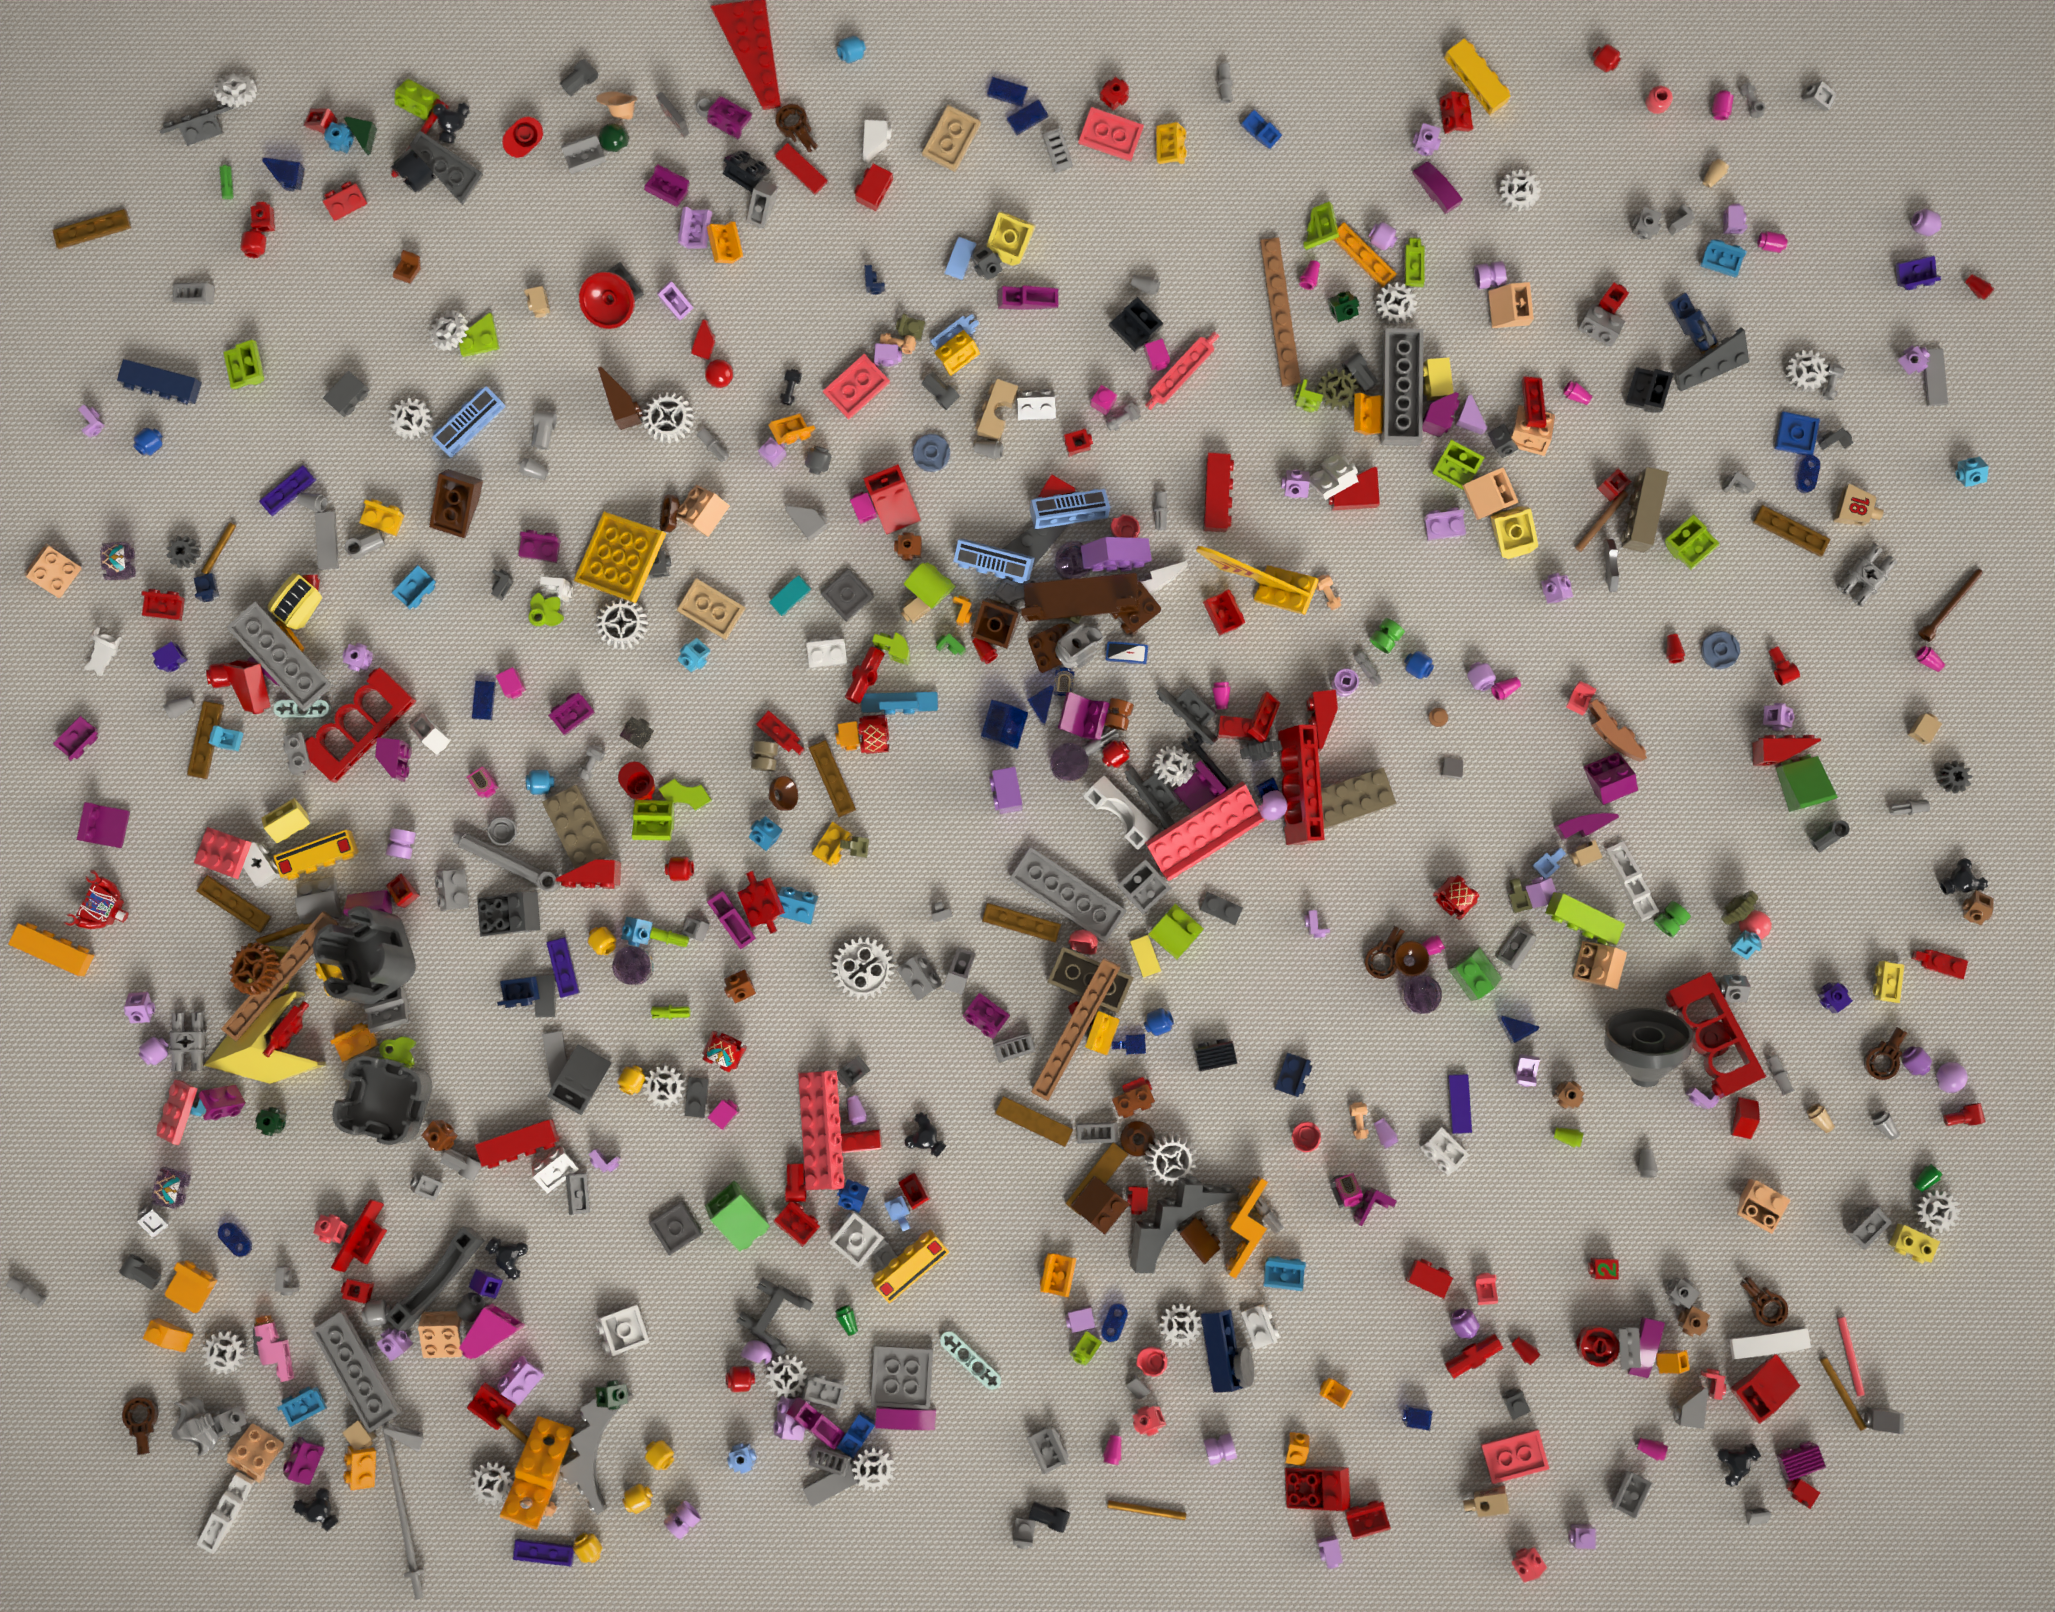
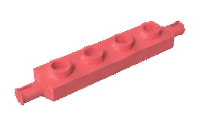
M1215 331L1207 339L1200 337L1150 390L1152 398L1145 404L1149 410L1157 402L1164 405L1214 352L1215 349L1212 344L1219 338Z

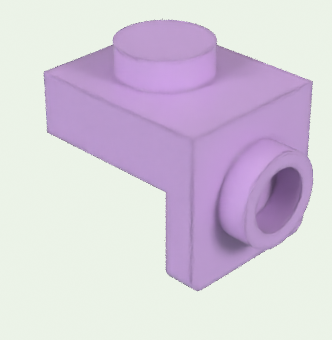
M82 405L78 410L89 422L82 429V432L91 438L98 435L105 425L98 418L100 414L93 407L88 408Z
M1317 910L1308 911L1307 915H1304L1305 927H1308L1309 935L1314 934V938L1326 937L1325 934L1330 933V929H1318Z
M1519 1055L1515 1072L1518 1084L1524 1087L1536 1086V1075L1540 1062L1539 1057Z
M1689 1088L1685 1093L1690 1097L1688 1100L1693 1105L1701 1106L1703 1109L1713 1108L1719 1101V1096H1716L1713 1091L1708 1097L1696 1088Z
M598 1149L593 1150L589 1154L592 1165L596 1169L599 1167L603 1173L607 1171L611 1173L619 1166L618 1162L621 1160L618 1156L608 1162Z

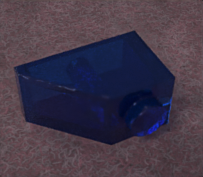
M262 158V162L284 190H302L305 168L300 162Z

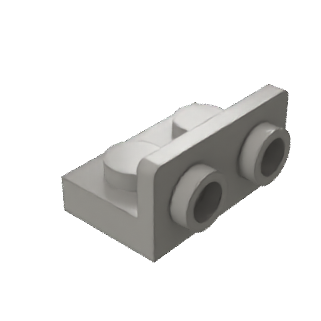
M1619 1327L1621 1369L1640 1368L1639 1328Z

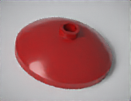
M611 272L595 273L584 281L579 292V304L583 314L592 324L600 328L614 329L620 327L630 319L634 311L635 300L632 289L617 274ZM609 295L613 296V301L608 298Z

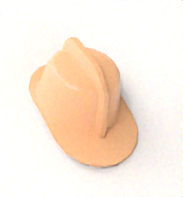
M604 92L596 97L599 103L607 105L613 117L629 120L633 118L634 102L638 99L636 96L620 92Z

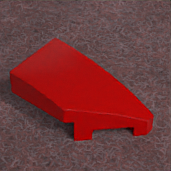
M705 319L702 320L691 354L710 360L716 337L712 333L708 321Z

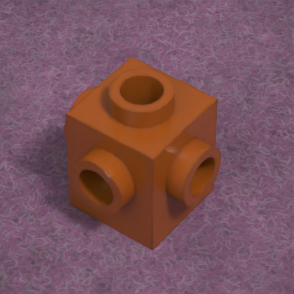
M910 532L898 535V541H894V552H897L898 558H902L904 561L921 558V536H914V533Z
M745 969L724 979L726 984L724 991L728 998L732 997L735 1004L756 994L753 983Z
M435 1120L430 1123L421 1136L428 1142V1146L432 1150L443 1151L450 1149L454 1145V1140L458 1135L453 1131L454 1128L450 1124L445 1123L443 1120Z

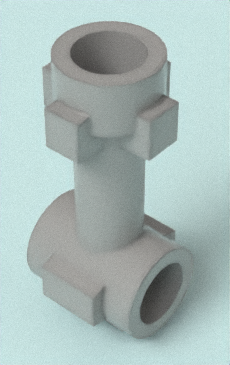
M1751 82L1744 84L1740 88V93L1742 96H1747L1752 106L1750 115L1753 118L1762 117L1763 111L1766 108L1765 104L1757 101L1753 93L1756 88L1754 85L1752 86Z
M1835 363L1833 365L1829 364L1826 370L1829 372L1828 376H1830L1827 388L1822 390L1823 398L1826 400H1834L1837 396L1838 391H1835L1837 378L1842 379L1845 368Z
M1130 403L1124 408L1125 413L1115 419L1112 416L1109 417L1108 421L1105 422L1108 429L1116 431L1119 429L1118 425L1129 418L1131 422L1140 418L1141 414L1138 406Z
M597 745L589 747L586 755L590 757L583 769L579 768L578 777L586 781L592 778L593 774L590 772L596 760L601 762L606 752Z

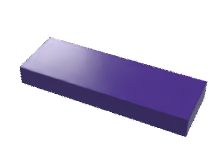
M302 465L259 500V502L273 517L296 498L299 493H302L313 484L316 479Z
M566 937L546 942L560 998L579 994L580 991Z
M1448 1075L1452 1134L1472 1133L1469 1075Z
M524 1539L515 1540L513 1560L569 1567L573 1565V1545Z

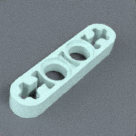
M945 1331L940 1338L942 1347L986 1388L994 1390L1000 1386L1001 1377L999 1373L956 1333ZM952 1335L954 1337L952 1341L956 1345L958 1341L961 1343L955 1352L951 1350L954 1348L952 1344H945V1336L950 1337ZM966 1348L969 1351V1356L966 1359H961L958 1356L959 1349ZM979 1361L983 1364L984 1368L981 1372H975L972 1369L974 1362ZM987 1368L990 1370L987 1372L990 1377L994 1375L997 1377L996 1385L993 1383L989 1385V1379L986 1376L983 1379L980 1377Z

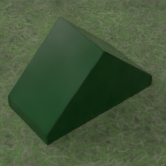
M345 117V122L367 155H370L377 132L376 126L370 121Z

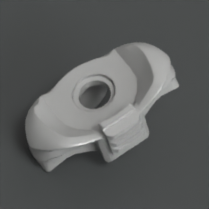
M1075 624L1058 640L1055 649L1056 655L1066 668L1075 666L1082 668L1093 660V655L1097 652L1095 647L1103 639V635L1097 627ZM1072 640H1076L1080 647L1076 648L1072 644Z
M187 1397V1399L175 1402L174 1404L181 1408V1415L172 1430L173 1438L196 1444L198 1446V1456L212 1450L219 1437L211 1427L215 1425L211 1413L205 1414L203 1401L198 1398Z

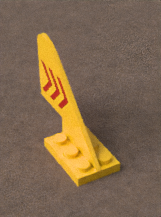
M1197 546L1196 551L1220 570L1256 580L1259 583V587L1253 600L1257 603L1303 615L1306 614L1319 581L1316 577L1267 565L1265 572H1262L1220 552L1203 546Z

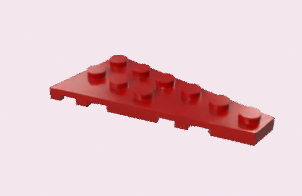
M747 0L710 6L762 109L780 108L781 102L766 0Z

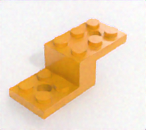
M1259 1176L1257 1179L1253 1178L1247 1187L1250 1189L1247 1195L1243 1194L1237 1202V1205H1239L1236 1212L1232 1211L1226 1220L1229 1222L1227 1225L1229 1228L1246 1238L1245 1242L1241 1240L1236 1248L1238 1253L1234 1258L1231 1257L1225 1266L1227 1268L1226 1272L1235 1279L1267 1230L1263 1225L1247 1216L1268 1184L1266 1180Z
M540 1416L537 1417L516 1466L515 1480L500 1513V1518L538 1530L559 1479L560 1466L575 1428ZM547 1437H551L555 1441L550 1446L543 1443ZM523 1500H530L532 1502L529 1508H523L520 1504Z

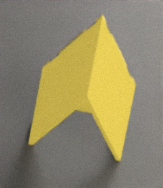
M294 991L274 999L238 1041L235 1042L227 1035L203 1066L269 1084L326 1066V1062H317L274 1050L269 1058L262 1054L268 1046L265 1038L267 1032L291 1002L296 998L305 996V993Z

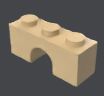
M997 379L995 384H991L988 392L991 396L989 401L985 400L982 408L984 412L982 419L979 418L976 423L975 429H978V436L992 441H1000L1005 428V421L997 418L994 412L1000 406L1013 407L1018 393V386Z

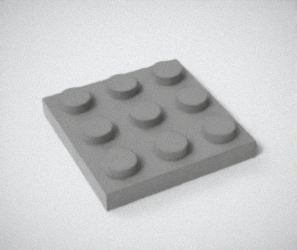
M875 1345L871 1406L930 1409L933 1349Z

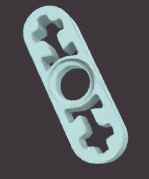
M280 700L275 703L273 710L281 718H325L331 713V705L324 700H317L307 709L306 713L299 714L298 705L293 700ZM321 704L326 707L322 714L318 710H312V707L319 708ZM284 705L287 708H293V711L286 710L283 714L279 711V708H283Z

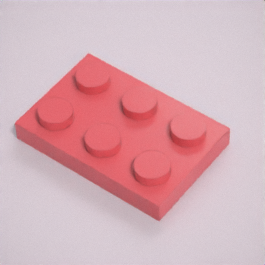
M1091 107L1079 139V144L1131 162L1144 125Z
M863 354L822 392L849 420L890 383V380Z
M207 827L194 863L238 879L251 842Z
M174 1080L169 1089L168 1101L163 1107L162 1119L157 1125V1136L171 1144H180L197 1088L184 1081Z
M1538 1429L1481 1444L1492 1484L1549 1469Z

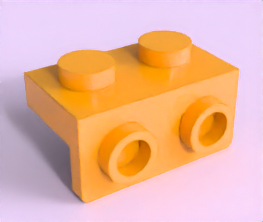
M731 221L726 225L710 224L707 226L714 262L732 264L743 257L736 222Z
M801 414L775 420L769 424L778 445L784 443L790 445L797 441V439H801V441L811 437L810 433L816 429L814 425L807 427Z
M1048 1253L1044 1260V1273L1040 1279V1292L1069 1297L1077 1258Z
M348 1446L347 1453L344 1454V1462L347 1465V1471H344L343 1474L344 1483L348 1484L350 1490L375 1487V1448L354 1450L352 1446Z

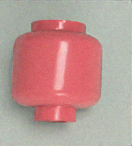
M1665 86L1654 87L1646 98L1645 104L1647 109L1654 114L1665 112L1672 103V92Z

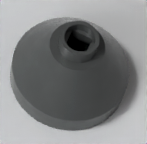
M1650 1008L1629 1009L1613 1015L1605 1026L1604 1044L1607 1051L1631 1077L1632 1082L1641 1087L1657 1085L1660 1079L1684 1062L1692 1051L1693 1031L1691 1027L1680 1017L1666 1011Z

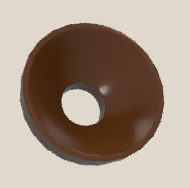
M781 776L771 782L768 797L778 810L789 811L794 809L798 802V789L791 778ZM775 790L779 793V800H776Z
M1407 941L1396 949L1394 964L1403 975L1410 977L1418 976L1427 969L1429 954L1422 944L1415 941ZM1409 955L1414 958L1413 966H1407L1404 963L1405 956Z
M1134 1121L1123 1128L1120 1141L1123 1149L1128 1154L1140 1157L1146 1155V1151L1152 1150L1149 1144L1155 1145L1154 1138L1156 1137L1150 1125L1142 1121ZM1136 1133L1144 1136V1142L1141 1145L1134 1144L1132 1140Z

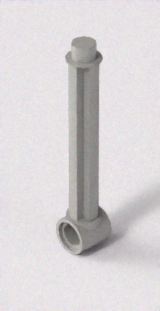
M457 832L453 838V842L458 844V848L469 851L535 883L542 890L554 892L560 886V883L556 881L558 877L556 874L541 870L469 835L467 832L464 834ZM552 877L553 884L546 887V878Z

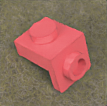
M1579 681L1572 690L1566 708L1583 716L1592 696L1596 692V688Z
M1481 1273L1479 1276H1476L1474 1285L1478 1305L1498 1303L1495 1274Z
M1707 1368V1372L1701 1371L1702 1376L1711 1378L1709 1396L1722 1400V1396L1726 1393L1725 1376L1719 1374V1370Z

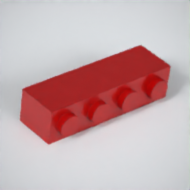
M1208 453L1204 531L1227 532L1228 527H1231L1232 516L1228 515V509L1232 508V497H1229V490H1233V478H1230V471L1234 470V460H1231V454Z
M549 1119L475 1144L481 1166H488V1169L500 1166V1161L506 1160L508 1163L517 1160L520 1154L525 1153V1156L537 1153L536 1149L543 1147L544 1150L553 1148L555 1143L560 1140L553 1119Z

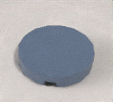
M927 434L916 441L913 447V457L920 469L926 472H936L942 470L949 462L950 448L943 437L937 434Z
M1724 631L1714 632L1702 642L1701 655L1705 663L1711 668L1718 670L1727 669L1737 661L1740 655V645L1733 635Z

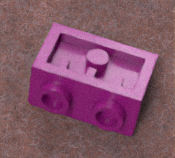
M720 96L709 108L707 122L730 136L739 139L742 129L752 119V113Z
M534 530L520 531L522 538L519 557L557 563L561 541L556 537V534L545 533V535H540Z
M979 993L967 1008L963 1017L970 1025L979 1028L985 1036L994 1039L1010 1015Z

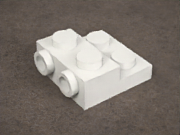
M1338 454L1322 462L1323 470L1315 472L1310 476V485L1325 500L1358 482L1356 476L1358 471L1353 463L1349 465L1345 456L1340 457Z
M854 1212L853 1214L849 1213L844 1218V1225L840 1230L837 1228L830 1236L832 1240L829 1244L860 1268L885 1237L859 1214Z
M638 1305L598 1318L599 1323H596V1329L599 1335L603 1334L605 1342H602V1347L605 1354L609 1353V1356H614L649 1343Z

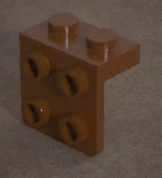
M1138 582L1139 611L1110 614L1114 620L1118 619L1122 625L1120 627L1124 633L1130 634L1132 637L1138 633L1143 625L1161 612L1160 605L1141 582Z
M1057 624L1029 638L1030 648L1041 673L1063 665L1057 657L1055 649L1058 640L1071 628L1069 624ZM1072 640V644L1076 648H1079V646L1076 644V641Z

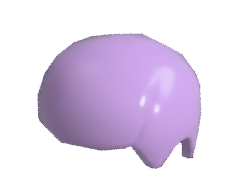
M1278 790L1270 791L1263 795V804L1258 805L1261 817L1268 821L1280 819L1288 808L1284 795Z
M1956 1062L1943 1064L1936 1074L1939 1088L1947 1093L1960 1091L1965 1087L1968 1080L1965 1068Z
M752 1340L746 1343L741 1356L757 1363L763 1359L765 1364H767L772 1359V1351L764 1342Z

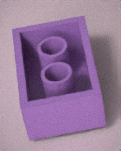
M1104 537L1081 546L1084 569H1092L1093 572L1102 571L1103 569H1106V572H1113L1118 569L1121 572L1132 571V568L1145 566L1144 563L1152 561L1149 538Z
M1010 767L992 771L993 776H989L992 792L996 791V795H993L995 811L999 810L1000 815L1022 811L1023 807L1016 768Z

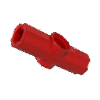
M871 646L861 665H857L853 669V681L845 695L847 700L859 705L868 687L875 684L878 676L877 669L885 655L883 651Z
M1493 1333L1479 1343L1467 1346L1459 1355L1453 1357L1444 1365L1454 1379L1469 1369L1481 1366L1486 1362L1487 1358L1504 1348L1500 1340Z

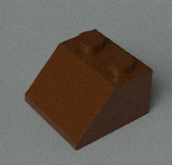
M990 598L982 600L971 636L1007 649L1018 627L1021 609Z
M1094 1175L1070 1206L1105 1235L1129 1206V1203Z
M1194 1217L1177 1232L1205 1265L1221 1249L1218 1245L1220 1240L1214 1233L1211 1235L1206 1230L1208 1225L1202 1218L1198 1220Z

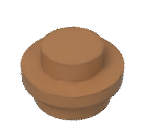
M1435 708L1429 714V721L1435 727H1442L1448 721V714L1442 708Z

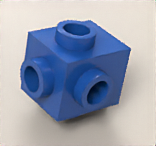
M848 1179L844 1188L838 1191L837 1196L840 1199L837 1205L859 1213L869 1187Z

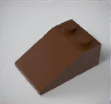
M598 367L614 421L619 429L623 430L642 424L640 417H643V413L638 402L633 401L632 397L602 367Z
M450 469L439 473L429 527L466 538L480 499L483 480Z

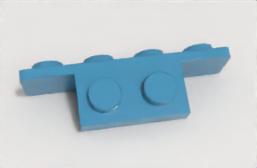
M865 693L861 701L862 713L884 712L886 715H895V712L912 715L915 712L938 711V693Z

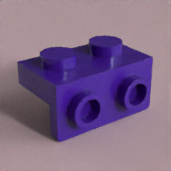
M1933 255L1896 263L1897 285L1905 288V290L1916 289L1918 285L1922 284L1923 286L1934 285L1935 281L1941 280V276L1937 275L1936 260Z

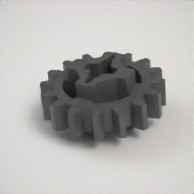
M1266 738L1262 743L1254 740L1248 743V747L1240 749L1242 759L1252 758V762L1273 757V753L1282 750L1280 740L1270 741V738Z

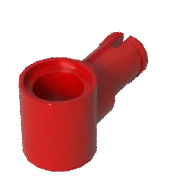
M1779 646L1768 651L1776 665V670L1774 671L1775 678L1781 686L1800 678L1797 666L1793 662L1790 663L1789 660L1786 661Z
M1981 1103L1965 1105L1963 1109H1960V1112L1943 1115L1946 1126L1962 1123L1972 1126L1986 1122Z

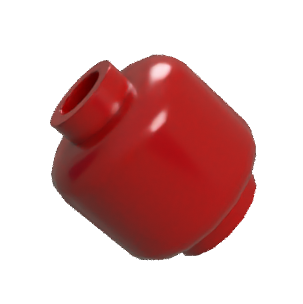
M1605 44L1602 48L1598 46L1592 55L1595 57L1593 64L1606 73L1610 72V70L1614 71L1622 59L1620 58V51L1609 44Z
M249 229V231L242 233L240 249L249 258H259L265 254L267 238L260 230Z
M226 662L211 664L209 669L206 670L208 684H211L213 688L231 685L228 674L223 667L224 664H227Z
M1112 740L1102 749L1104 757L1101 759L1108 767L1119 768L1129 759L1130 749L1122 740Z
M687 856L671 857L668 864H665V874L669 875L671 881H688L694 875V863Z
M748 1366L731 1367L729 1372H726V1387L730 1388L733 1393L747 1392L751 1389V1384H755V1374L750 1371Z

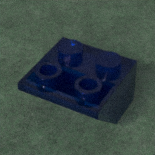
M991 700L981 739L1018 749L1028 712L1006 703Z

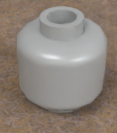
M383 1299L368 1301L365 1307H362L363 1322L367 1323L370 1327L387 1324L388 1320L385 1317L392 1310L391 1305H387Z

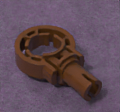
M796 104L783 106L776 114V125L780 133L786 137H791L794 142L797 141V137L808 152H813L811 146L814 150L817 148L818 144L808 133L812 129L808 124L805 110ZM797 113L800 117L798 123L789 127L785 126V118Z
M1394 925L1385 943L1380 940L1377 946L1367 952L1365 967L1371 976L1385 979L1395 973L1397 968L1392 961L1394 959L1393 953L1402 935L1405 933L1404 930H1399V927ZM1388 947H1390L1389 952H1388V953L1385 952L1386 949H1387ZM1386 954L1390 959V966L1387 970L1389 971L1392 965L1393 969L1388 974L1380 975V973H1386V971L1376 970L1371 963L1372 970H1370L1368 967L1369 956L1372 955L1370 961H1373L1375 955Z
M1896 1027L1888 1042L1881 1040L1878 1047H1874L1867 1052L1864 1058V1067L1869 1075L1879 1080H1888L1897 1074L1900 1068L1899 1058L1903 1053L1899 1051V1046L1908 1034L1907 1032ZM1887 1055L1890 1060V1067L1887 1071L1890 1073L1877 1071L1873 1064L1869 1066V1061L1874 1062L1877 1056Z
M1750 1276L1745 1277L1744 1280L1746 1282L1742 1280L1740 1285L1754 1300L1750 1299L1748 1302L1752 1306L1753 1315L1756 1320L1768 1327L1782 1324L1788 1315V1305L1785 1299L1774 1292H1770L1767 1287H1763L1761 1290ZM1775 1301L1780 1306L1777 1308V1313L1773 1317H1765L1763 1313L1764 1307L1767 1303ZM1761 1317L1771 1322H1765L1761 1319Z
M146 1397L131 1399L122 1411V1420L129 1429V1436L136 1437L137 1455L150 1453L148 1436L150 1433H154V1424L158 1419L156 1403ZM139 1405L149 1407L150 1405L151 1408L147 1409L148 1416L146 1420L142 1423L135 1422L133 1412H129V1410H135Z

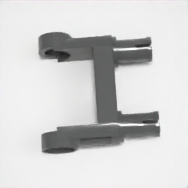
M762 1277L756 1288L770 1295L771 1302L760 1319L756 1320L742 1311L736 1322L751 1330L750 1333L753 1336L767 1343L772 1350L784 1355L787 1347L781 1343L780 1339L765 1331L784 1299L800 1309L803 1307L809 1311L814 1303L806 1297L797 1295L782 1285L776 1286Z

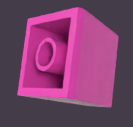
M490 1304L483 1308L458 1349L463 1351L462 1355L466 1358L476 1359L522 1329L525 1324L494 1304Z

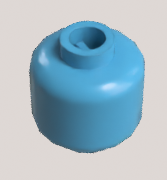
M857 36L841 39L837 46V54L840 60H844L846 63L861 60L866 50L865 43Z
M531 770L529 775H526V790H529L532 795L548 794L550 787H554V777L550 776L547 770Z

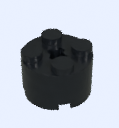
M409 148L393 162L391 168L398 176L400 175L402 178H405L403 181L405 185L416 193L417 191L420 192L436 177L420 157H416L414 155L415 152Z

